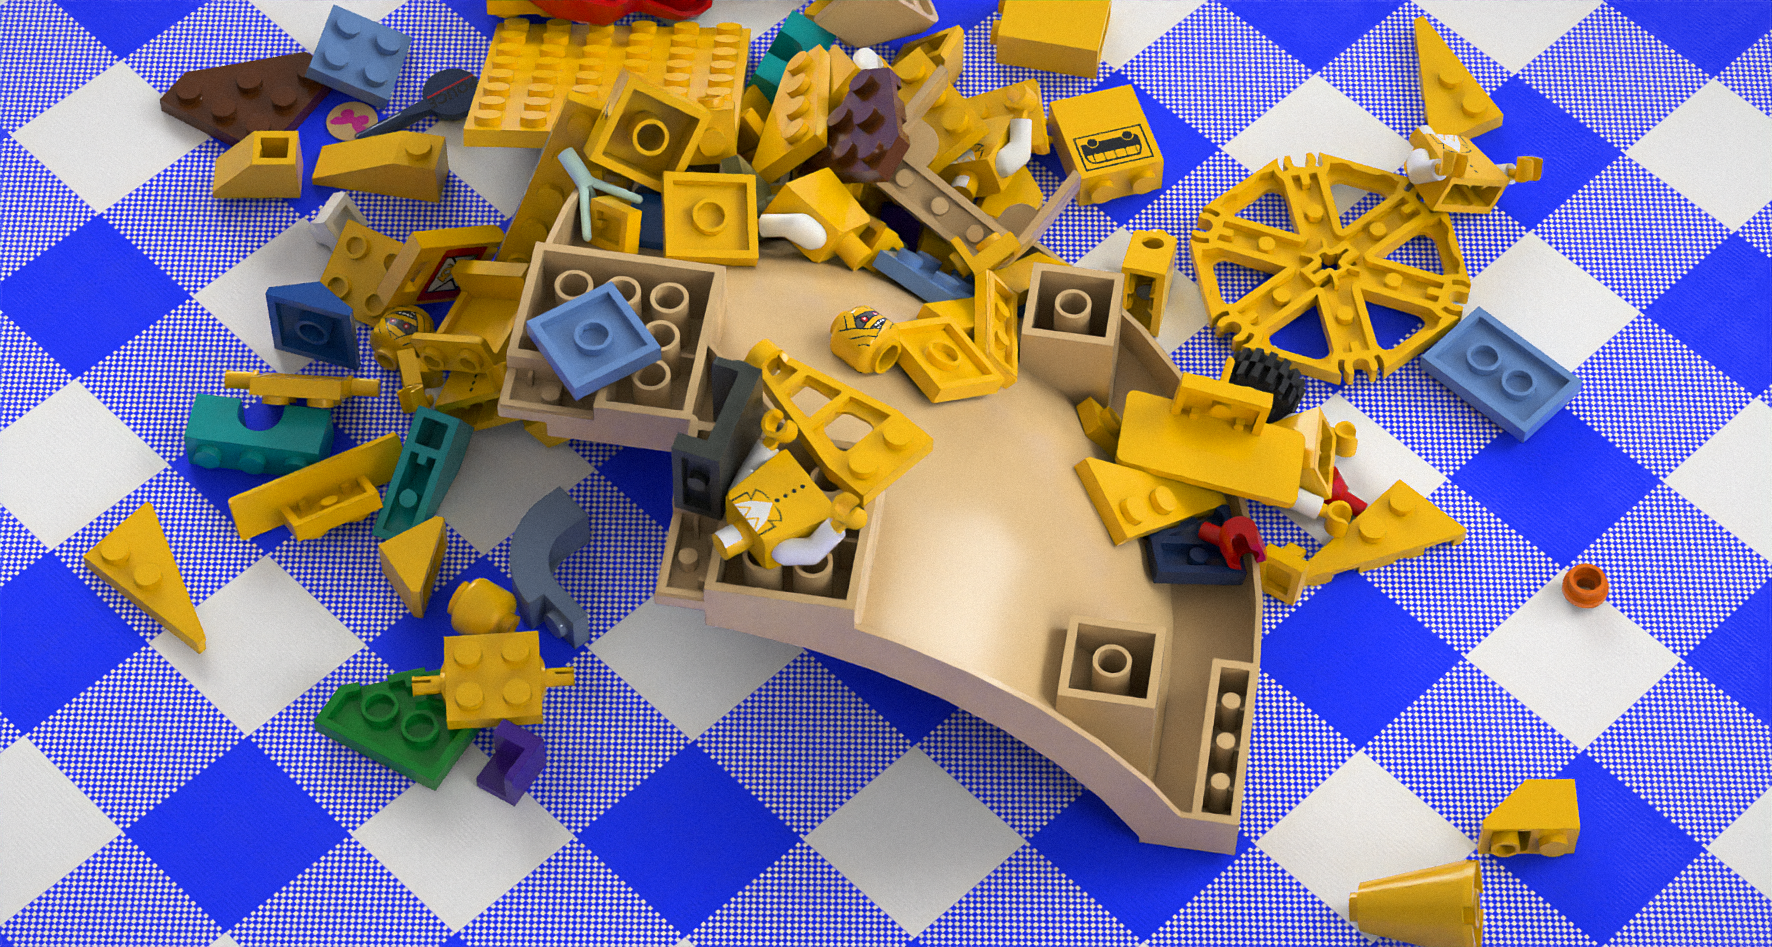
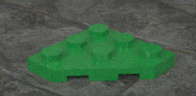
M425 667L387 675L388 681L361 687L359 682L342 685L314 719L315 731L434 791L437 790L481 728L448 730L446 705L441 694L413 697L412 676L440 675L441 669L426 672Z

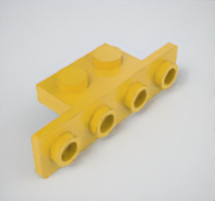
M395 432L389 433L229 498L228 505L238 535L242 540H247L285 524L296 540L300 542L305 539L320 538L328 530L344 523L364 520L371 512L383 508L379 492L375 487L391 481L403 449L400 437Z

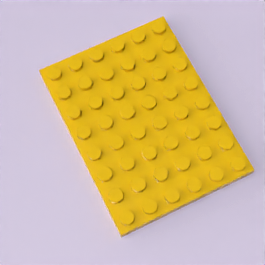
M525 18L506 19L504 23L497 24L463 128L464 147L543 148L568 90L570 89L606 102L622 68H626L697 102V97L713 94L724 95L725 101H735L734 115L737 143L751 48V28H742L741 24L733 22L719 23L716 25V28L699 27L698 23L690 21L677 22L674 24V27L657 26V23L653 21L641 20L633 22L631 26L614 25L613 22L600 27L594 25H572V21L551 19L546 24H530V21Z

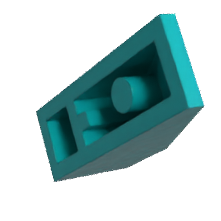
M418 405L372 535L389 540L434 517L459 472L474 427L456 417Z

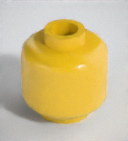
M478 578L471 583L464 581L453 594L447 608L448 614L451 615L453 629L461 635L515 632L520 621V617L515 614L517 607L515 596L486 578Z

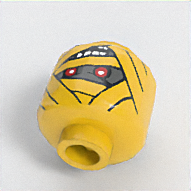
M415 305L396 306L389 309L370 333L369 341L372 350L375 352V360L385 369L391 371L399 369L396 351L414 348L410 341L414 332L435 333L434 322L429 314ZM415 349L416 358H420V355Z
M866 305L854 307L850 311L841 312L832 322L830 333L832 334L830 339L831 352L855 371L863 374L875 371L878 374H882L888 371L899 358L902 346L899 342L900 332L898 327L873 308Z

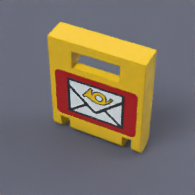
M496 225L413 231L376 292L386 308L456 301L462 290L450 272L458 259L492 261L505 234ZM426 262L415 281L411 282L410 278L418 265Z

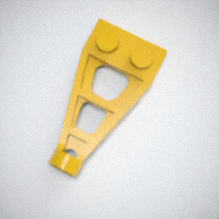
M761 340L747 354L744 362L762 369L763 392L774 407L784 413L783 419L785 421L790 419L797 424V438L827 479L843 492H849L859 498L858 504L861 507L866 506L933 451L934 439L899 410L791 358L771 340ZM805 387H810L831 400L811 417L806 416L791 400L792 397ZM842 414L854 416L868 423L873 428L869 434L848 451H841L836 448L824 430Z

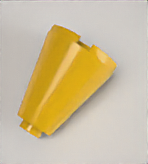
M1466 859L1361 882L1358 892H1350L1349 895L1350 922H1358L1360 932L1422 947H1482L1484 909H1480L1479 893H1483L1479 860Z

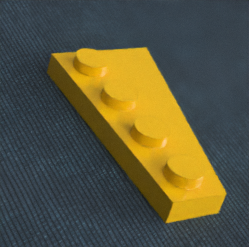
M820 44L809 52H799L785 67L751 167L769 185L827 146L830 55Z

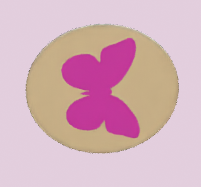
M346 102L336 106L331 110L326 120L328 131L334 137L343 141L356 140L355 134L378 123V117L374 109L361 102Z

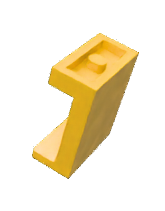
M458 259L450 273L462 290L436 333L414 332L410 339L423 364L428 369L435 371L448 370L477 374L485 373L488 369L506 362V354L530 264Z

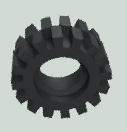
M1244 348L1242 352L1237 351L1232 357L1235 360V364L1228 383L1274 394L1272 409L1266 421L1267 424L1277 422L1288 414L1295 413L1306 390L1304 389L1306 385L1305 380L1299 379L1301 372L1297 368L1290 370L1291 362L1286 358L1282 362L1277 360L1278 354L1271 351L1269 356H1267L1262 348H1256L1254 353L1250 348Z

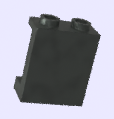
M715 357L711 365L713 421L715 422L712 432L707 441L678 432L671 447L674 507L722 521L726 512L727 491L742 463L762 434L763 383L762 369L753 367L741 360L732 361L722 357Z

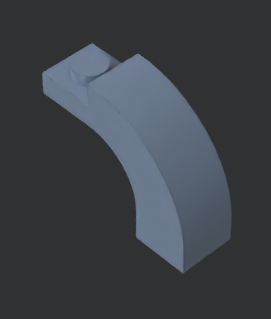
M559 486L536 502L518 524L510 546L511 580L518 611L531 630L545 622L547 628L556 638L564 637L574 649H577L590 640L588 613L558 584L553 575L564 559L591 541L589 516Z

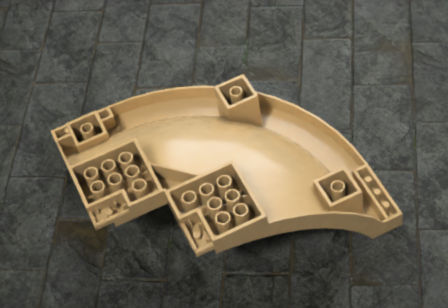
M753 160L748 161L747 163L751 166ZM722 164L688 165L685 172L724 173ZM792 170L771 183L770 186L785 185L793 181ZM632 180V185L628 186V191L634 192L641 184ZM576 186L563 205L546 242L536 241L506 354L507 372L497 406L498 416L546 422L548 436L671 452V447L678 432L706 441L712 432L715 422L713 421L711 365L715 357H722L732 361H744L749 351L763 339H769L791 358L899 410L934 439L932 452L866 506L861 507L858 504L854 507H860L867 512L868 520L866 525L859 530H852L847 527L844 530L846 533L845 537L815 565H781L771 570L765 569L748 549L725 560L716 550L712 541V534L728 525L726 512L722 521L682 510L674 507L673 495V515L655 589V604L705 610V625L731 629L804 647L877 671L940 697L1001 728L1055 762L1100 797L1138 835L1139 842L1235 855L1261 657L1263 596L1259 563H1256L1252 554L1247 553L1243 555L1247 576L1242 586L1154 583L1145 548L1148 540L1141 537L1116 546L1074 469L1075 465L1088 457L1117 464L1115 458H1112L1101 446L1085 435L1076 408L1077 405L1091 396L1103 409L1108 406L1111 407L1122 420L1125 399L1130 391L1137 390L1173 400L1183 375L1181 370L1145 327L1122 307L1125 274L1073 267L1050 249L1036 242L1017 260L1039 252L1070 266L1033 263L1024 318H1019L1021 321L1017 326V382L1007 389L1000 387L998 392L994 394L932 403L897 362L885 373L878 374L874 371L863 374L851 368L834 355L830 349L832 335L830 328L832 322L841 312L850 311L857 306H869L893 323L919 320L916 317L921 307L929 302L879 270L871 272L863 266L856 271H852L838 255L821 263L812 262L785 237H767L758 241L759 259L756 267L722 266L663 258V250L639 247L638 255L607 251L584 241L582 238L579 188ZM612 281L661 346L662 359L585 397L575 400L527 334L526 321ZM805 387L791 398L792 402L808 417L814 415L831 401L810 387ZM763 392L764 416L768 410L775 407ZM842 414L824 430L836 448L841 451H848L869 434L873 428L868 423L854 416ZM783 418L778 423L776 432L783 428L786 422ZM762 431L759 439L764 440L766 435ZM797 436L790 443H779L777 446L779 452L787 449L831 503L837 495L843 493L840 488L827 479ZM1219 492L1224 496L1227 502L1226 505L1230 506L1232 517L1246 516L1250 518L1245 498ZM1214 512L1198 517L1197 520L1199 521L1201 519L1213 515ZM1180 524L1175 525V526H1172V527H1169V529L1176 528V527H1178Z

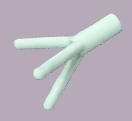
M573 147L565 149L558 155L557 158L579 188L582 238L584 241L588 242L592 238L590 204L591 198L598 197L594 188L636 204L642 203L643 198L641 195L594 178Z

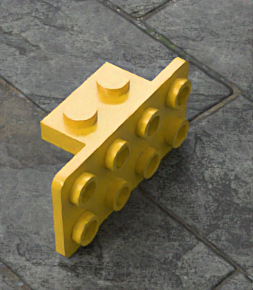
M1183 372L1173 400L1137 390H1132L1127 394L1115 461L1118 465L1152 475L1283 508H1292L1298 498L1306 438L1299 431L1266 423L1272 409L1274 394L1211 379L1203 375Z

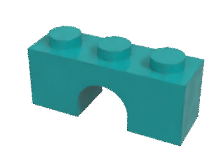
M792 10L746 88L754 84L757 85L772 105L788 62L799 52H809L819 44L828 52L836 35Z
M197 393L184 434V440L190 464H197L204 468L221 467L243 470L250 474L267 473L285 476L329 458L334 441V430L330 410L293 405L285 406L281 420L274 427L264 431L250 430L246 428L241 399Z

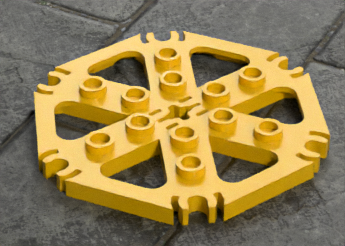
M1320 152L1317 162L1319 166H1316L1315 156L1312 153H1306L1305 167H1296L1292 164L1291 157L1288 155L1284 157L1282 170L1278 165V158H1276L1204 206L1202 213L1198 216L1197 228L1207 230L1208 232L1193 229L1189 243V253L1210 329L1216 325L1215 335L1218 338L1228 332L1236 333L1237 335L1232 338L1231 350L1234 352H1242L1244 348H1250L1254 353L1256 348L1264 349V354L1269 356L1272 351L1278 354L1277 360L1282 362L1286 358L1291 362L1290 370L1297 368L1302 375L1340 385L1341 376H1343L1344 382L1347 385H1353L1354 370L1356 369L1367 372L1370 382H1375L1378 366L1382 372V378H1386L1444 337L1461 321L1464 307L1452 302L1467 304L1471 282L1449 213L1431 211L1426 203L1420 201L1422 199L1421 195L1406 176ZM1335 184H1344L1379 194L1385 200L1342 229L1330 187ZM1276 193L1285 199L1294 233L1239 218L1235 215L1263 195ZM1425 235L1435 242L1444 274L1439 275L1383 258L1413 237ZM1227 261L1275 276L1237 302L1226 304L1221 298L1213 268L1217 263ZM1322 263L1327 266L1337 264V271L1332 268L1321 270ZM1365 301L1416 315L1424 321L1425 326L1394 349L1384 350L1377 344ZM1316 305L1330 353L1323 359H1313L1278 349L1270 343L1269 338Z

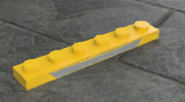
M570 89L568 90L495 256V262L530 264L536 241L546 242L563 205L576 187V184L557 157L565 149L573 147L584 165H586L588 157L584 153L583 148L606 102Z

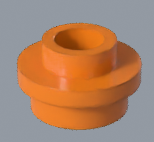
M1588 563L1579 564L1569 570L1562 582V592L1565 598L1571 604L1581 608L1599 606L1606 600L1609 591V583L1604 572L1599 567ZM1580 587H1587V588H1589L1590 590H1584V589H1581Z

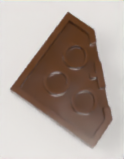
M300 52L185 72L160 99V105L163 112L233 147L254 131H295L333 88L305 77L313 55L307 52Z
M889 67L863 69L851 80L848 94L841 105L834 109L827 119V146L803 163L797 173L798 176L803 177L829 167L843 184L878 183L890 180L908 151L910 140L902 127L907 120L904 102L898 97V91L902 89L901 79Z

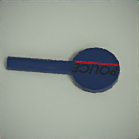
M462 69L439 71L428 78L423 86L422 101L355 134V138L361 139L397 132L431 114L443 120L465 118L468 116L479 80L471 72Z

